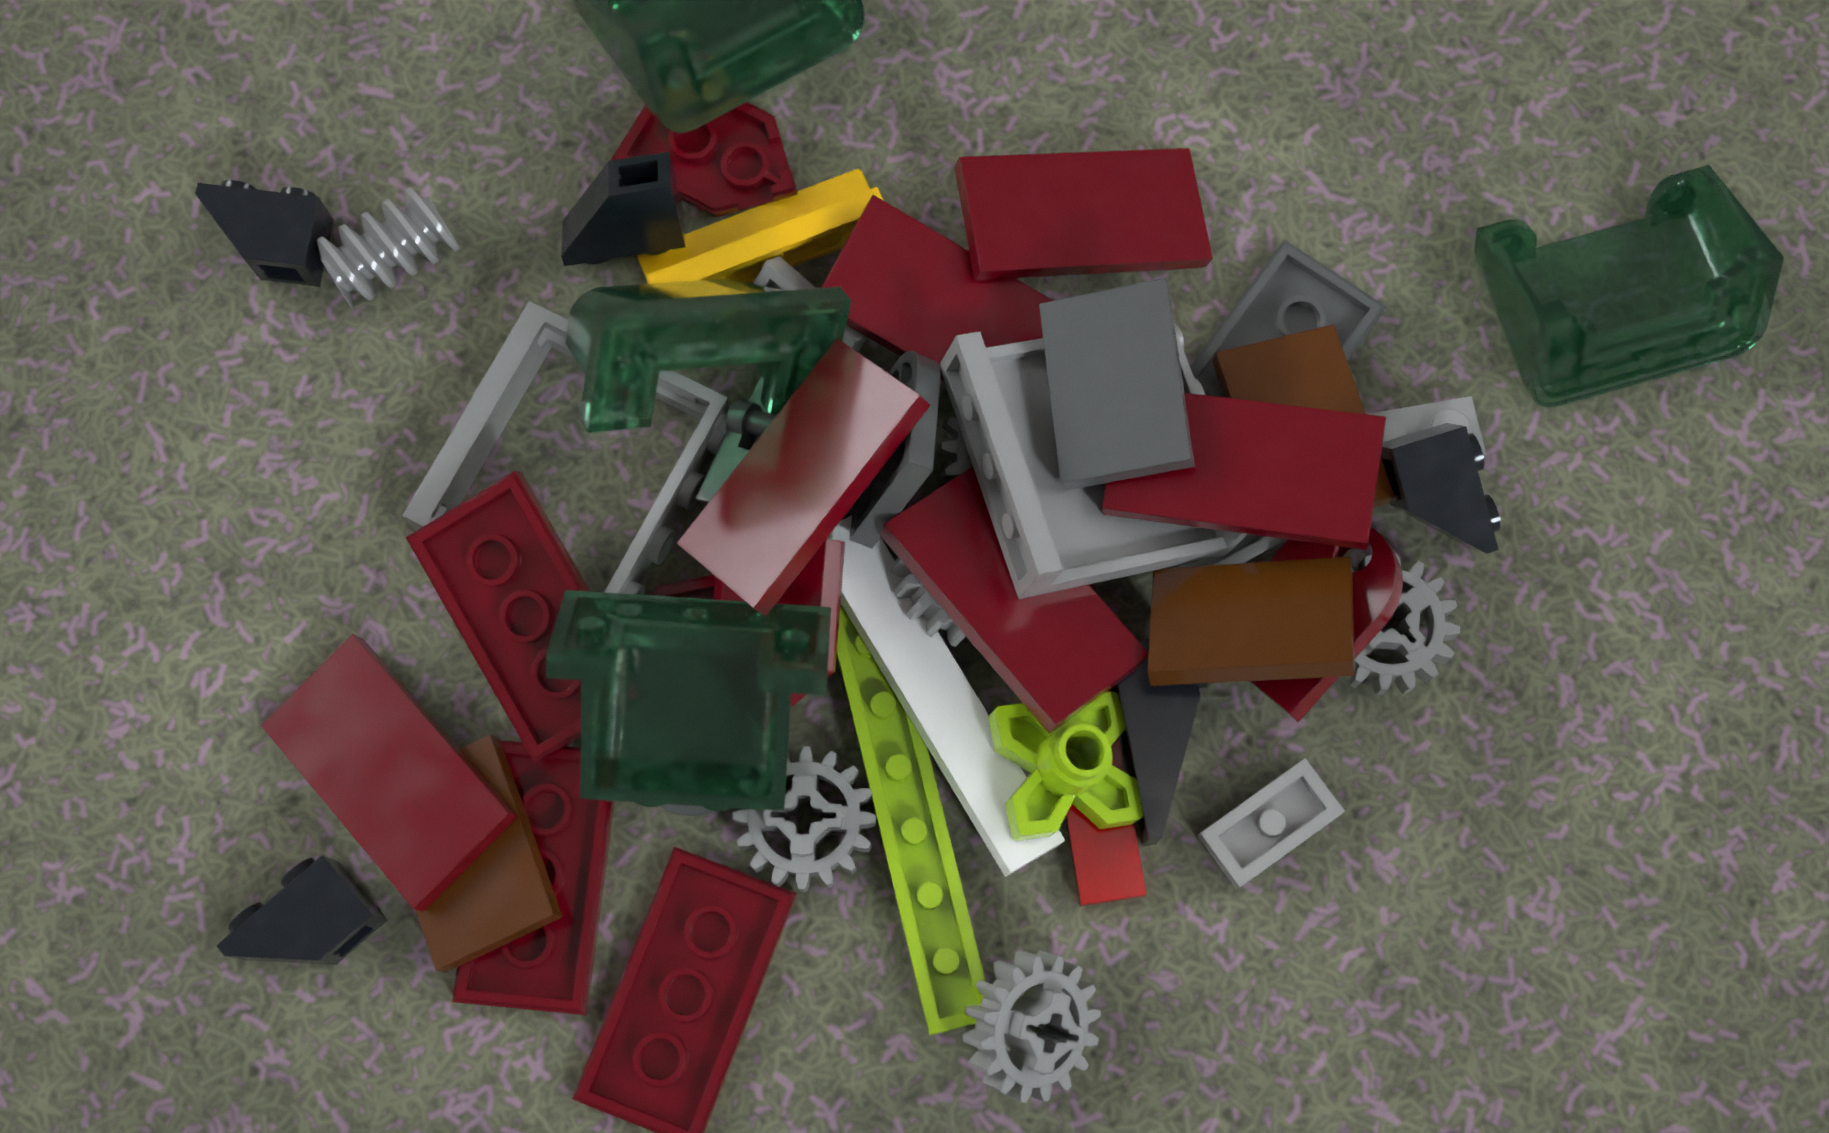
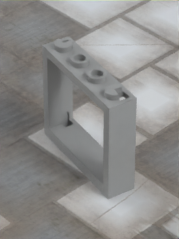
M529 301L402 516L417 531L461 503L551 347L699 419L698 426L601 599L593 596L611 628L614 630L620 617L629 620L638 609L645 593V586L640 584V581L651 562L659 565L668 555L676 536V531L671 529V526L682 507L687 510L692 509L698 501L696 497L705 479L701 472L711 454L716 455L727 431L726 417L730 404L728 397Z

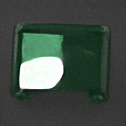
M574 0L582 19L652 115L671 131L680 133L694 130L845 50L856 41L862 32L865 22L862 0Z
M1710 165L1673 174L1660 181L1649 198L1645 218L1541 247H1537V236L1526 221L1519 219L1504 220L1476 228L1474 249L1476 262L1522 384L1538 406L1547 408L1576 402L1730 359L1745 353L1758 343L1767 329L1784 261V256Z

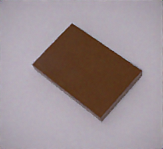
M1334 324L1215 353L1212 359L1223 396L1226 398L1366 414ZM1380 459L1374 507L1389 504L1395 497L1382 459Z
M1351 556L1154 570L1148 656V675L1151 686L1355 676Z
M491 734L460 748V750L517 814L518 818L424 912L416 910L435 970L447 973L563 917L500 738Z

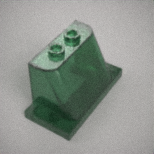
M729 279L606 286L591 289L581 295L570 310L565 342L585 374L579 419L588 433L651 427L660 371L750 363L753 364L764 380L760 401L770 415L778 414L835 340L838 338L843 341L852 300L841 287L781 290Z
M566 590L546 653V678L581 680L580 799L635 802L645 807H658L665 804L702 806L712 811H726L732 808L784 811L792 693L826 696L831 607L775 604L767 616H764L744 601Z

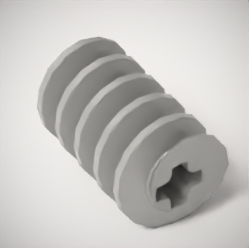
M411 187L403 190L406 204L404 211L387 199L381 203L385 219L383 223L366 211L360 215L363 229L362 235H358L346 224L338 227L341 247L337 248L323 236L317 239L320 259L352 310H354L352 290L358 292L368 301L376 297L373 278L376 277L390 289L397 285L394 266L398 265L411 276L416 275L418 267L415 254L418 252L431 263H437L440 259L436 242L439 240L454 252L460 249L429 197L423 198Z

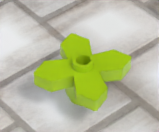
M1105 692L1050 734L1023 703L998 706L988 716L994 752L1030 772L1029 776L1005 802L1013 840L1024 841L1052 836L1059 830L1071 804L1099 829L1132 825L1143 817L1136 779L1111 765V745L1125 730L1120 700L1116 692Z

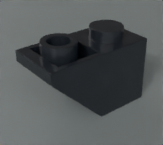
M670 151L608 161L562 221L561 257L564 266L583 263L594 265L604 263L609 259L640 254L659 255L672 249L685 248L684 210Z
M224 180L221 185L197 184L196 196L260 280L320 287L324 264L320 259L317 239L323 236L330 241L334 219L319 197L308 190L297 187H284L281 189V192L258 190L248 183L237 180Z
M1444 423L1383 442L1381 459L1395 495L1390 502L1391 506L1468 548L1486 554L1499 550L1494 533L1500 530L1499 513L1491 496L1488 494L1484 495L1478 472L1484 469L1483 452L1476 436L1473 433L1468 434L1466 426Z
M322 855L317 860L308 858L293 867L281 880V885L284 888L264 905L261 902L255 903L239 913L228 926L231 933L216 946L224 956L240 960L337 965L388 920L340 862Z

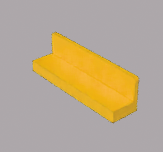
M855 169L797 191L798 195L760 205L685 234V248L672 249L659 255H638V260L661 317L753 283L767 260L780 256L789 265L795 267L842 249L871 196L875 195L883 200L878 187L870 189L863 172L860 169Z

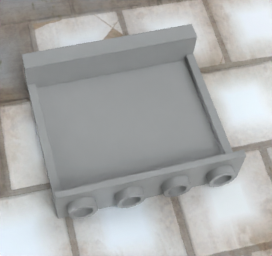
M1175 324L1184 392L1205 395L1201 383L1193 376L1184 352L1183 334L1178 325ZM981 332L956 335L939 365L1018 599L1224 556L1247 535L1244 533L1104 515L1102 503L1106 483L1065 490L1060 481L1043 338L986 348Z

